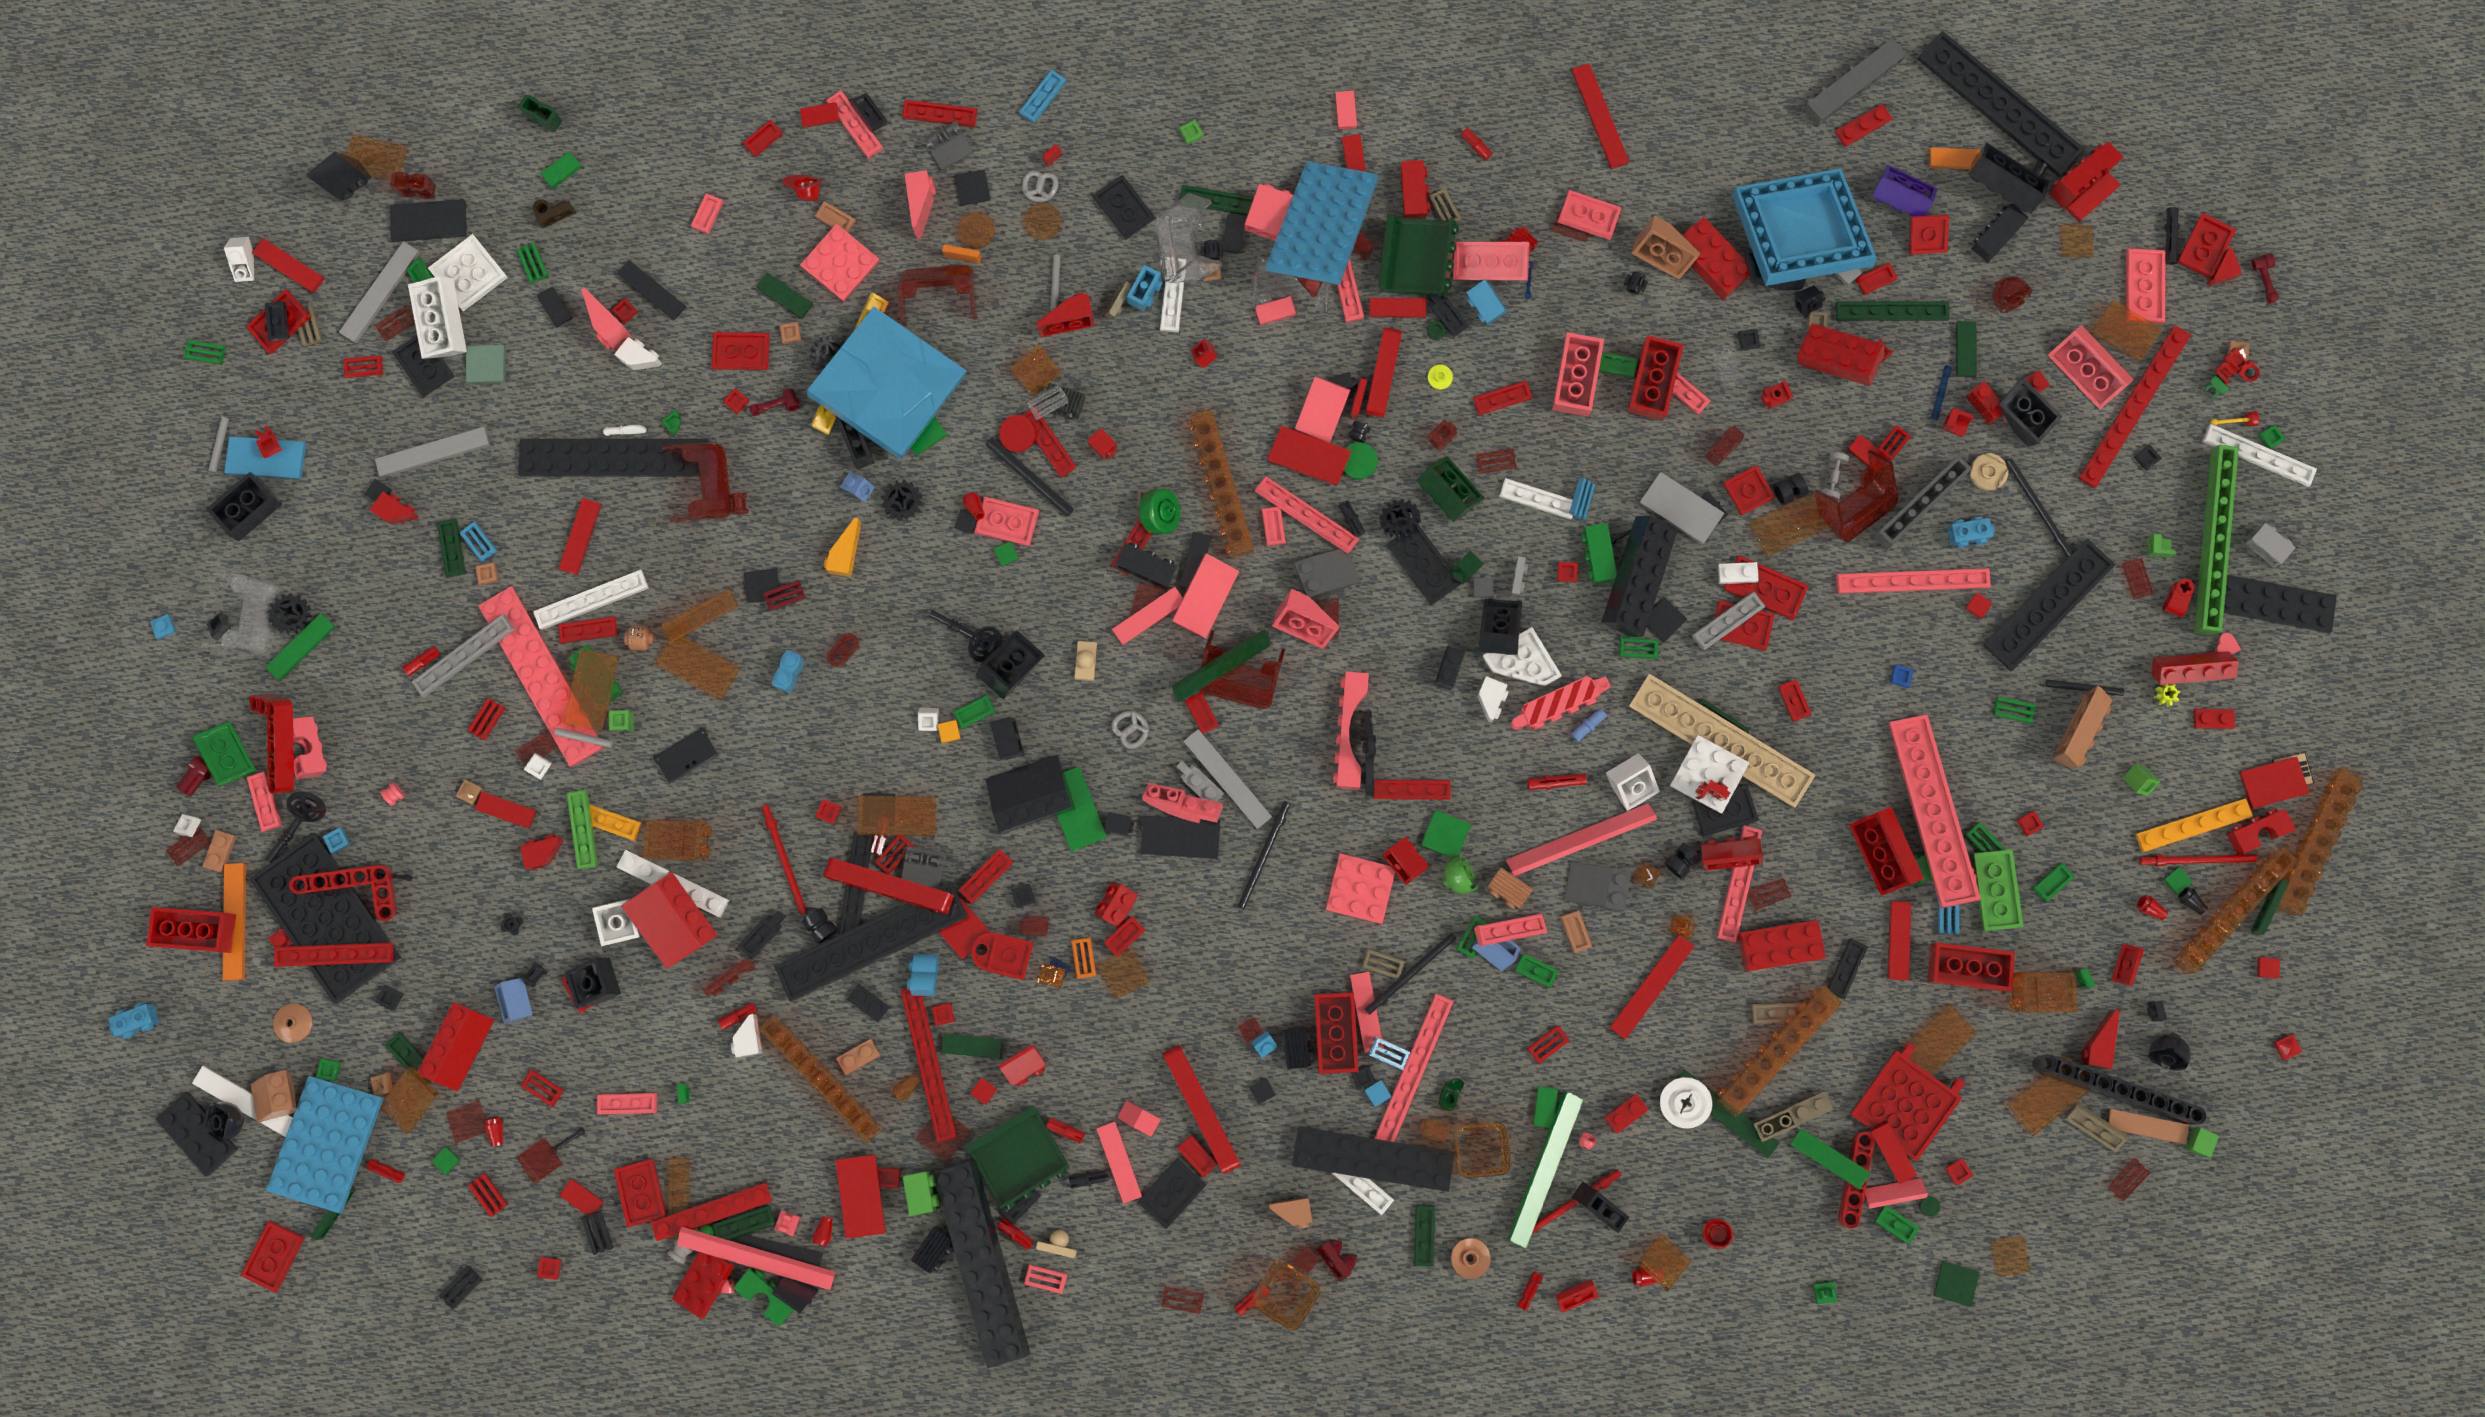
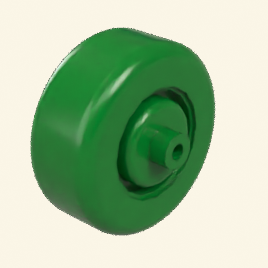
M1154 489L1143 495L1139 505V516L1143 527L1154 535L1169 534L1177 528L1181 510L1174 493L1168 489Z

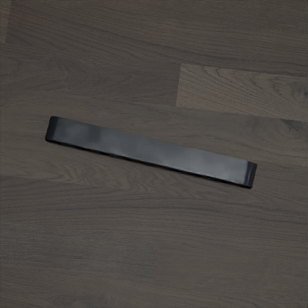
M2046 1054L2035 1057L2032 1062L2033 1069L2040 1074L2187 1125L2202 1124L2206 1120V1112L2200 1106L2068 1060ZM2043 1059L2047 1062V1068H2044L2042 1065ZM2062 1066L2066 1069L2065 1075L2061 1072ZM2081 1072L2084 1075V1081H2081L2079 1077ZM2099 1079L2103 1082L2102 1088L2098 1084ZM2118 1085L2121 1087V1094L2117 1092ZM2136 1092L2140 1095L2139 1101L2136 1099ZM2155 1098L2158 1100V1107L2154 1104ZM2174 1105H2175L2176 1108H2177L2176 1114H2175L2174 1111H2173V1106H2174ZM2192 1111L2195 1113V1120L2191 1116Z

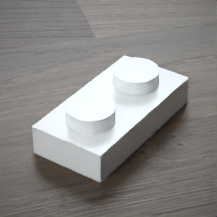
M1757 562L1719 564V584L1757 583L1759 581Z

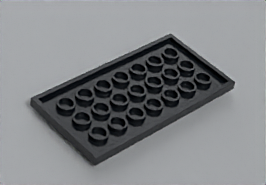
M313 833L249 878L294 946L391 943L354 887L295 894L290 890L289 883L294 877L342 870L317 833ZM338 874L337 882L343 884L345 876ZM319 876L316 879V883L318 886L323 887L325 880ZM298 879L296 886L302 890L305 887V883L303 880ZM394 947L393 963L317 965L308 967L333 1004H338L401 959V956Z

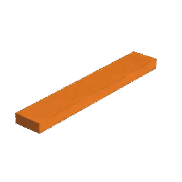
M224 864L223 913L236 914L232 951L231 953H223V981L245 980L246 864Z

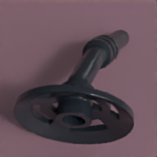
M931 610L929 617L948 626V629L952 628L951 630H955V633L959 632L970 638L968 652L971 658L977 662H984L1002 645V635L994 627H983L974 633L962 626L961 622L958 623L959 621H955V619L951 620L934 610ZM985 631H992L994 634L991 635L990 633ZM992 641H995L993 649L989 652L988 649ZM976 651L979 654H983V656H977L974 654V652Z
M298 791L288 797L286 806L295 819L288 829L283 831V835H280L281 838L277 839L278 842L265 858L266 861L269 863L274 861L283 847L288 845L287 842L291 841L290 838L293 839V834L302 821L316 822L325 816L326 806L318 796L310 792ZM299 799L294 805L291 804L293 800ZM306 799L313 801L317 806L314 807L311 803L306 802ZM318 812H320L319 816L313 818Z

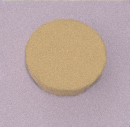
M1986 453L1978 456L1971 463L1970 478L1979 489L1994 491L2006 482L2008 469L2005 461L2000 456Z

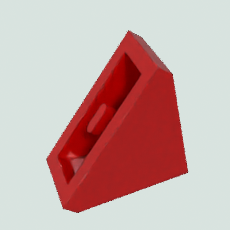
M2229 247L2226 250L2214 276L2209 280L2208 286L2234 280L2242 274L2232 248Z

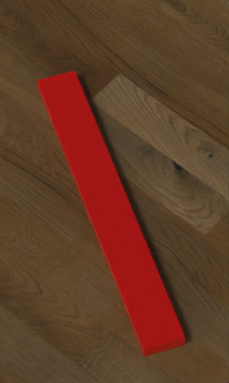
M902 989L900 991L937 1143L957 1138L923 996L911 995L910 989Z

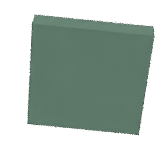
M505 345L466 346L467 384L505 383Z

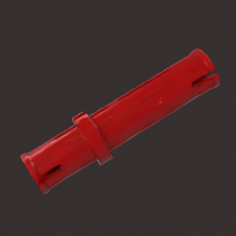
M1585 773L1553 777L1544 775L1543 778L1527 779L1528 791L1537 789L1550 790L1557 787L1587 784Z

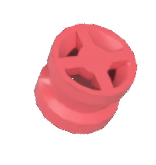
M395 782L390 783L387 789L380 791L384 800L391 806H394L398 799L405 797V794Z

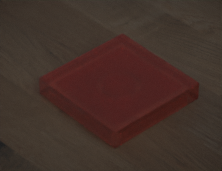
M953 1115L957 1138L937 1143L932 1119L916 1137L946 1163L972 1133Z

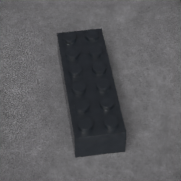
M1652 516L1635 517L1601 623L1629 637H1644L1678 530Z

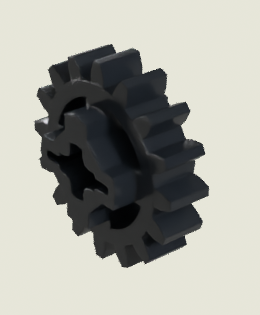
M828 335L827 339L822 336L820 341L816 340L814 342L815 346L810 348L814 353L809 355V357L814 358L811 364L817 365L816 371L824 370L826 367L824 364L828 365L845 343L844 340L839 342L838 336L832 339V336ZM820 348H821L822 353H821V356L819 357V350H820Z
M896 480L895 486L888 484L890 489L883 490L886 496H881V499L885 501L881 505L883 508H886L885 513L890 514L891 519L897 516L899 522H901L902 517L909 521L908 516L911 515L915 518L914 512H920L918 506L923 505L922 501L919 500L922 498V494L918 493V487L913 488L914 484L912 482L907 485L906 480H903L902 484H899L898 480ZM903 489L908 490L911 493H906L903 491ZM900 494H901L902 497L904 498V500H903V502H904V503H903V506L900 504V498H901ZM892 508H898L901 510V512H897Z
M1403 499L1399 503L1393 500L1394 504L1387 503L1388 508H1382L1383 514L1379 515L1380 525L1384 533L1389 532L1390 537L1396 534L1397 539L1400 538V535L1406 538L1408 532L1414 534L1413 528H1419L1418 523H1421L1420 511L1417 509L1416 504H1411L1410 500L1404 503Z
M292 593L289 594V597L281 594L282 599L280 600L275 597L276 603L269 604L272 610H267V613L270 615L268 618L269 622H273L272 627L274 629L278 627L279 633L286 630L287 635H290L291 631L298 634L297 629L304 630L303 625L310 624L307 618H311L312 614L308 612L311 608L310 605H306V599L301 601L300 595L294 598ZM299 606L303 610V615L298 612ZM277 613L281 616L280 622L277 620Z

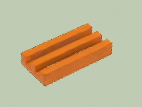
M943 245L942 252L944 257L981 263L982 257L978 250Z
M1091 937L1071 940L1077 979L1096 976ZM1084 942H1087L1092 973H1088ZM1078 943H1080L1084 974H1080L1076 947Z

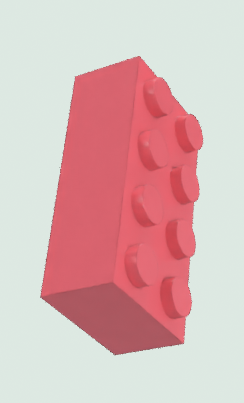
M1567 332L1564 339L1553 399V411L1589 417L1593 406L1604 339Z

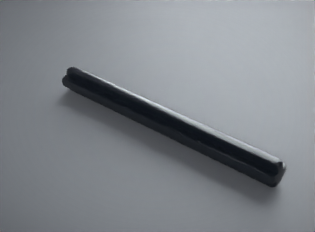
M991 437L987 441L986 446L1061 513L1066 517L1073 513L1074 508L995 438Z

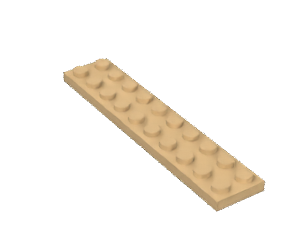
M1648 674L1629 705L1633 710L1692 745L1696 736L1699 735L1749 762V765L1743 777L1793 808H1796L1815 777V774L1651 674Z

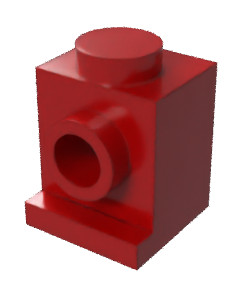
M1786 380L1765 389L1761 393V401L1769 410L1786 404L1793 398ZM1774 392H1777L1779 397L1774 396Z

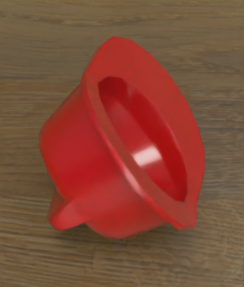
M790 175L782 180L783 185L793 188L799 199L806 201H817L819 199L820 183L823 182V179L807 175Z

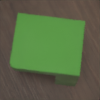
M2153 534L2148 537L2147 556L2171 558L2176 555V551L2171 550V539H2162V534Z
M629 710L609 711V730L634 732V713Z
M2134 764L2123 777L2136 793L2149 796L2160 783L2158 778L2147 767Z
M2193 1128L2186 1150L2204 1158H2211L2219 1136L2203 1128Z

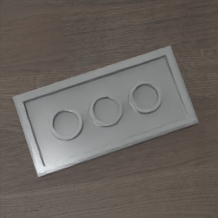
M1661 472L1639 503L1702 545L1724 515V512Z

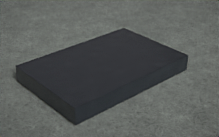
M1123 175L1093 195L1094 200L1125 240L1155 220V216Z
M417 335L392 351L422 397L427 396L455 377L442 357L422 359Z
M1748 784L1736 787L1722 814L1694 799L1691 800L1703 837L1759 821Z
M1177 1158L1142 1196L1138 1203L1167 1229L1202 1191L1206 1184Z

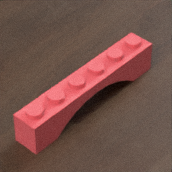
M1346 672L1345 677H1341L1340 688H1344V696L1340 695L1339 707L1343 708L1342 715L1338 714L1337 726H1341V734L1337 733L1336 745H1340L1339 752H1335L1334 764H1338V771H1334L1333 783H1337L1336 788L1360 789L1362 768L1351 750L1349 726L1355 709L1367 695L1369 673Z

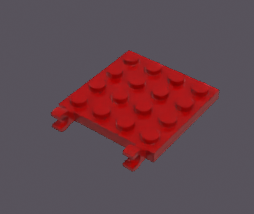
M1907 1042L1902 1048L1901 1053L1897 1050L1893 1052L1850 1112V1115L1871 1130L1888 1122L1905 1154L1917 1162L1963 1098L1958 1093L1966 1082L1956 1077L1950 1088L1908 1059L1916 1047Z

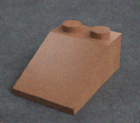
M1655 215L1636 237L1632 249L1633 255L1677 279H1680L1700 256V252L1670 223Z

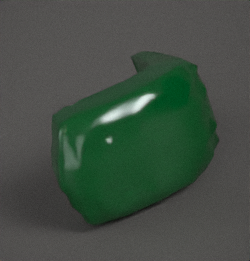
M1454 1078L1444 1085L1438 1101L1441 1108L1447 1111L1454 1110L1464 1086L1463 1080Z

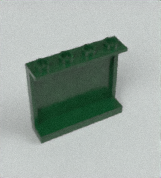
M1388 214L1378 288L1382 292L1447 296L1448 290L1452 286L1450 272L1454 270V260H1452L1453 253L1456 252L1455 235H1458L1459 225L1453 217H1450V221L1405 219Z
M1035 1106L1029 1107L965 1146L968 1154L972 1156L973 1160L977 1161L978 1169L999 1203L1000 1209H1011L1017 1205L1016 1200L1021 1197L1024 1200L1034 1194L1032 1190L1038 1187L1040 1189L1045 1188L1051 1184L1050 1180L1056 1176L1058 1179L1068 1173L1067 1169L1070 1168ZM1026 1184L1030 1186V1188H1026L1022 1193L1015 1196Z

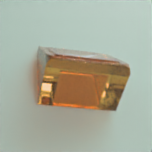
M1643 862L1633 879L1651 889L1661 871Z
M1673 915L1670 933L1692 939L1695 927L1693 917Z
M1043 963L1038 982L1061 988L1066 970Z

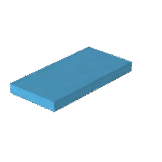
M229 437L225 474L245 476L251 472L258 477L302 479L306 450L305 442L278 440L282 451L264 459L256 443L260 439Z

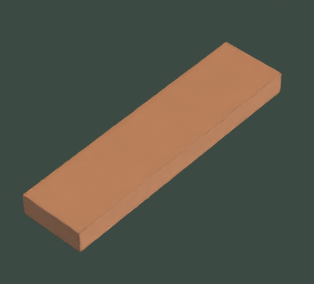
M2114 1109L2108 1110L2107 1122L2121 1132L2187 1145L2189 1125Z

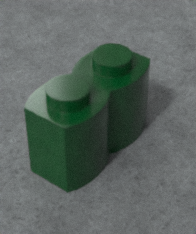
M525 95L518 105L530 121L540 123L548 131L556 132L562 123V119L551 106L541 104L533 96Z

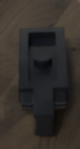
M1426 295L1431 301L1429 304L1431 310L1444 324L1453 338L1469 327L1447 296Z
M778 911L773 917L768 915L766 918H763L742 940L738 947L753 960L782 928L780 923L786 916L781 911Z

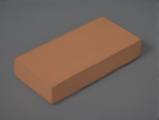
M825 201L815 214L816 219L832 228L838 224L847 233H849L856 222V219Z
M1579 910L1560 917L1573 954L1592 947Z

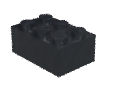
M249 472L206 510L230 537L240 541L277 510L282 503L258 476Z

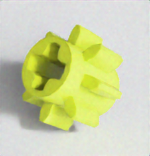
M2163 684L2162 687L2155 688L2158 693L2154 698L2160 701L2159 705L2166 703L2167 707L2172 706V701H2179L2177 696L2180 691H2177L2175 688L2176 684L2171 686Z

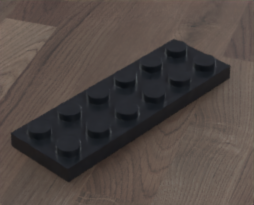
M2227 575L2224 614L2331 633L2337 595Z

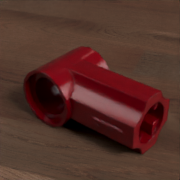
M201 756L192 759L188 765L189 770L176 786L178 790L192 797L203 781L208 780L212 776Z

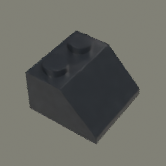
M594 958L565 972L576 1009L605 1002L621 994L610 958Z

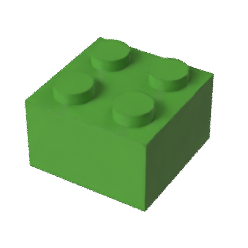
M931 1171L903 1176L909 1216L938 1210L940 1198L939 1194H935L934 1186L936 1184Z

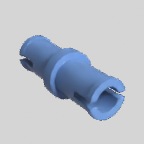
M1598 708L1588 719L1582 720L1583 723L1570 734L1579 742L1590 731L1593 732L1595 727L1607 718V715L1602 709Z

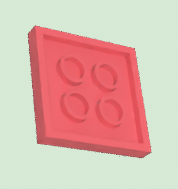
M836 224L800 266L844 302L878 264L880 259Z
M1339 854L1326 910L1382 924L1395 871L1388 865Z

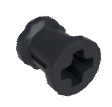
M534 961L532 968L526 974H522L521 977L526 983L535 988L536 982L548 972L539 963Z

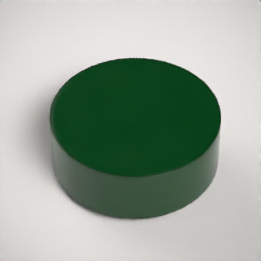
M1433 321L1428 325L1427 334L1432 340H1440L1445 336L1446 327L1441 321Z
M1927 1196V1198L1920 1200L1919 1209L1925 1216L1932 1217L1939 1213L1940 1202L1935 1197Z

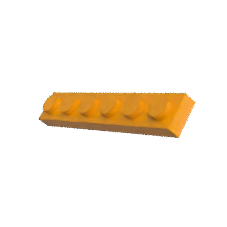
M2245 798L2137 833L2135 836L2141 851L2146 852L2253 817Z

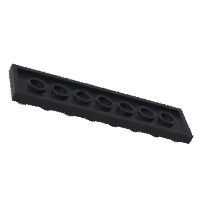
M2087 538L1983 646L2010 672L2013 671L2116 564Z
M1298 1126L1292 1166L1449 1192L1455 1152Z

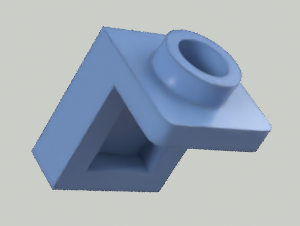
M849 472L840 488L866 502L874 486L865 478Z

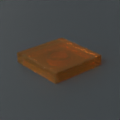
M1134 948L1122 953L1119 957H1114L1098 965L1115 1001L1150 984Z
M1660 1234L1637 1263L1668 1291L1691 1261L1667 1237Z

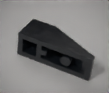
M1583 1181L1571 1197L1617 1233L1620 1232L1629 1219V1216Z

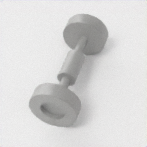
M1832 452L1830 453L1829 460L1835 462L1836 465L1835 469L1832 470L1829 482L1831 483L1830 490H1822L1820 497L1829 501H1839L1840 493L1833 490L1840 474L1838 470L1839 465L1848 464L1849 456L1844 453Z

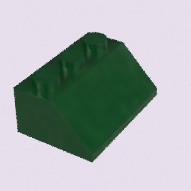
M1448 456L1430 465L1416 480L1421 488L1431 496L1434 503L1439 505L1445 512V515L1453 522L1462 518L1484 499V496Z

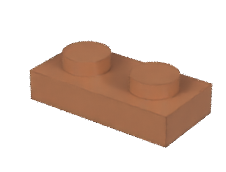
M215 830L202 867L223 873L224 864H227L236 836Z
M869 1039L836 1059L844 1074L848 1075L881 1055L873 1040Z

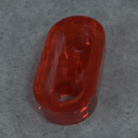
M852 633L842 635L827 654L829 664L835 668L844 666L858 649V638ZM853 641V645L848 647L847 642ZM840 655V661H835V656Z

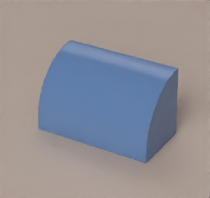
M1476 940L1472 946L1474 950L1500 971H1503L1516 961L1521 949L1512 940L1479 947Z
M522 978L501 982L494 987L504 1024L533 1015Z

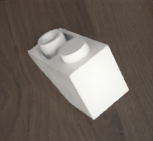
M249 237L230 238L224 250L234 281H253L254 254L252 253L253 249Z
M629 337L614 354L632 370L659 367L662 364L656 352L651 349L647 351L643 348L645 345L638 339L633 341Z
M1486 676L1477 697L1488 722L1492 723L1494 718L1498 719L1502 710L1498 707L1501 701L1505 702L1509 691L1506 690L1507 684Z

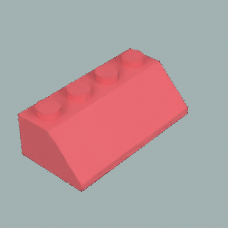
M2082 325L2048 354L2053 362L2099 409L2104 407L2134 380Z

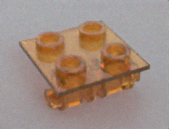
M1039 344L1010 368L1014 376L1018 377L1033 397L1062 374Z

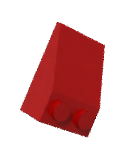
M1088 293L1074 294L1073 297L1066 299L1039 320L1037 328L1040 338L1095 326Z

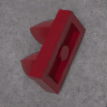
M1327 1241L1315 1249L1339 1282L1352 1274L1351 1271L1356 1265L1357 1255H1345L1340 1258L1342 1241Z

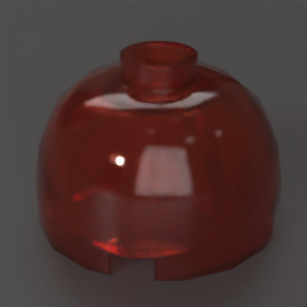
M2003 277L1996 283L1992 293V300L2000 313H2003V310H2006L2005 312L2008 313L2025 303L2023 299L2027 295L2028 297L2031 296L2032 289L2020 277Z

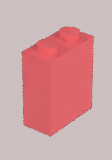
M1259 184L1245 222V231L1276 241L1293 198L1292 193L1287 190L1280 191L1274 189L1269 184Z

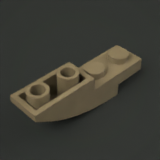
M1823 1091L1755 1122L1754 1126L1761 1141L1764 1142L1834 1109L1826 1092Z

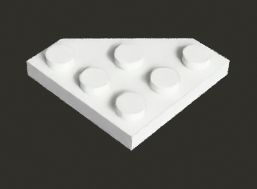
M1532 627L1519 635L1518 655L1486 653L1482 656L1492 673L1545 687L1562 676Z

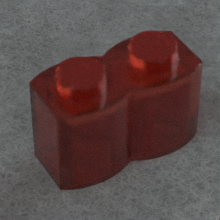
M394 172L391 175L390 187L398 195L407 198L414 196L421 199L434 198L436 185L427 175L420 173L409 175L405 172Z
M1736 426L1730 427L1725 431L1720 440L1711 446L1705 458L1714 466L1722 464L1727 456L1739 446L1745 434Z

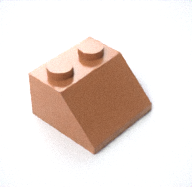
M287 1070L267 1074L251 1084L258 1123L295 1113L297 1101L292 1074Z
M1308 1197L1269 1203V1208L1292 1226L1296 1225L1297 1229L1309 1227L1308 1223H1312Z

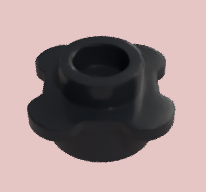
M506 914L500 927L501 931L510 932L514 936L518 935L523 919L521 917H513L512 914Z

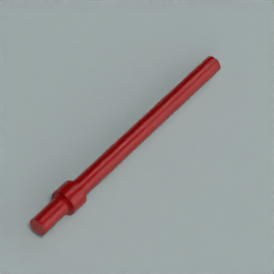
M764 805L761 807L766 820L764 823L772 836L800 915L806 914L808 912L777 830V821L773 818L769 805Z
M2155 855L2154 857L2139 858L2140 865H2155L2156 867L2165 866V864L2257 862V855L2171 857Z
M1617 1169L1606 1177L1602 1176L1597 1179V1183L1591 1187L1597 1191L1604 1190L1610 1186V1183L1622 1175ZM1570 1199L1536 1222L1532 1234L1579 1203L1574 1199Z

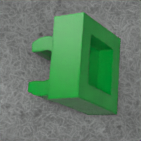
M2217 374L2210 379L2212 384L2207 385L2205 388L2206 391L2210 388L2216 389V393L2212 396L2213 398H2216L2220 392L2225 394L2230 389Z
M1834 1281L1813 1284L1816 1304L1838 1302Z

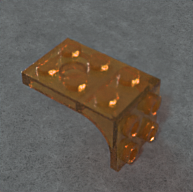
M698 819L697 822L646 820L643 859L707 862V857L710 856L708 838H711L712 827L709 826L710 823L702 819Z
M2014 973L2012 997H2010L2009 1001L2010 1008L2013 1009V1013L2078 1012L2076 973Z

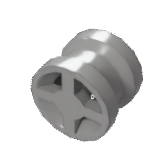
M676 1239L674 1242L675 1246L667 1254L677 1262L684 1264L686 1256L691 1254L693 1250L678 1246V1240Z

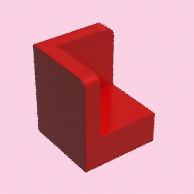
M1952 408L1947 414L1942 430L1963 437L1974 415Z

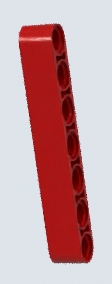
M835 858L828 859L823 873V877L829 880L948 915L954 895L948 892Z
M1178 1044L1164 1051L1162 1055L1221 1171L1225 1175L1240 1167L1241 1164L1181 1046Z

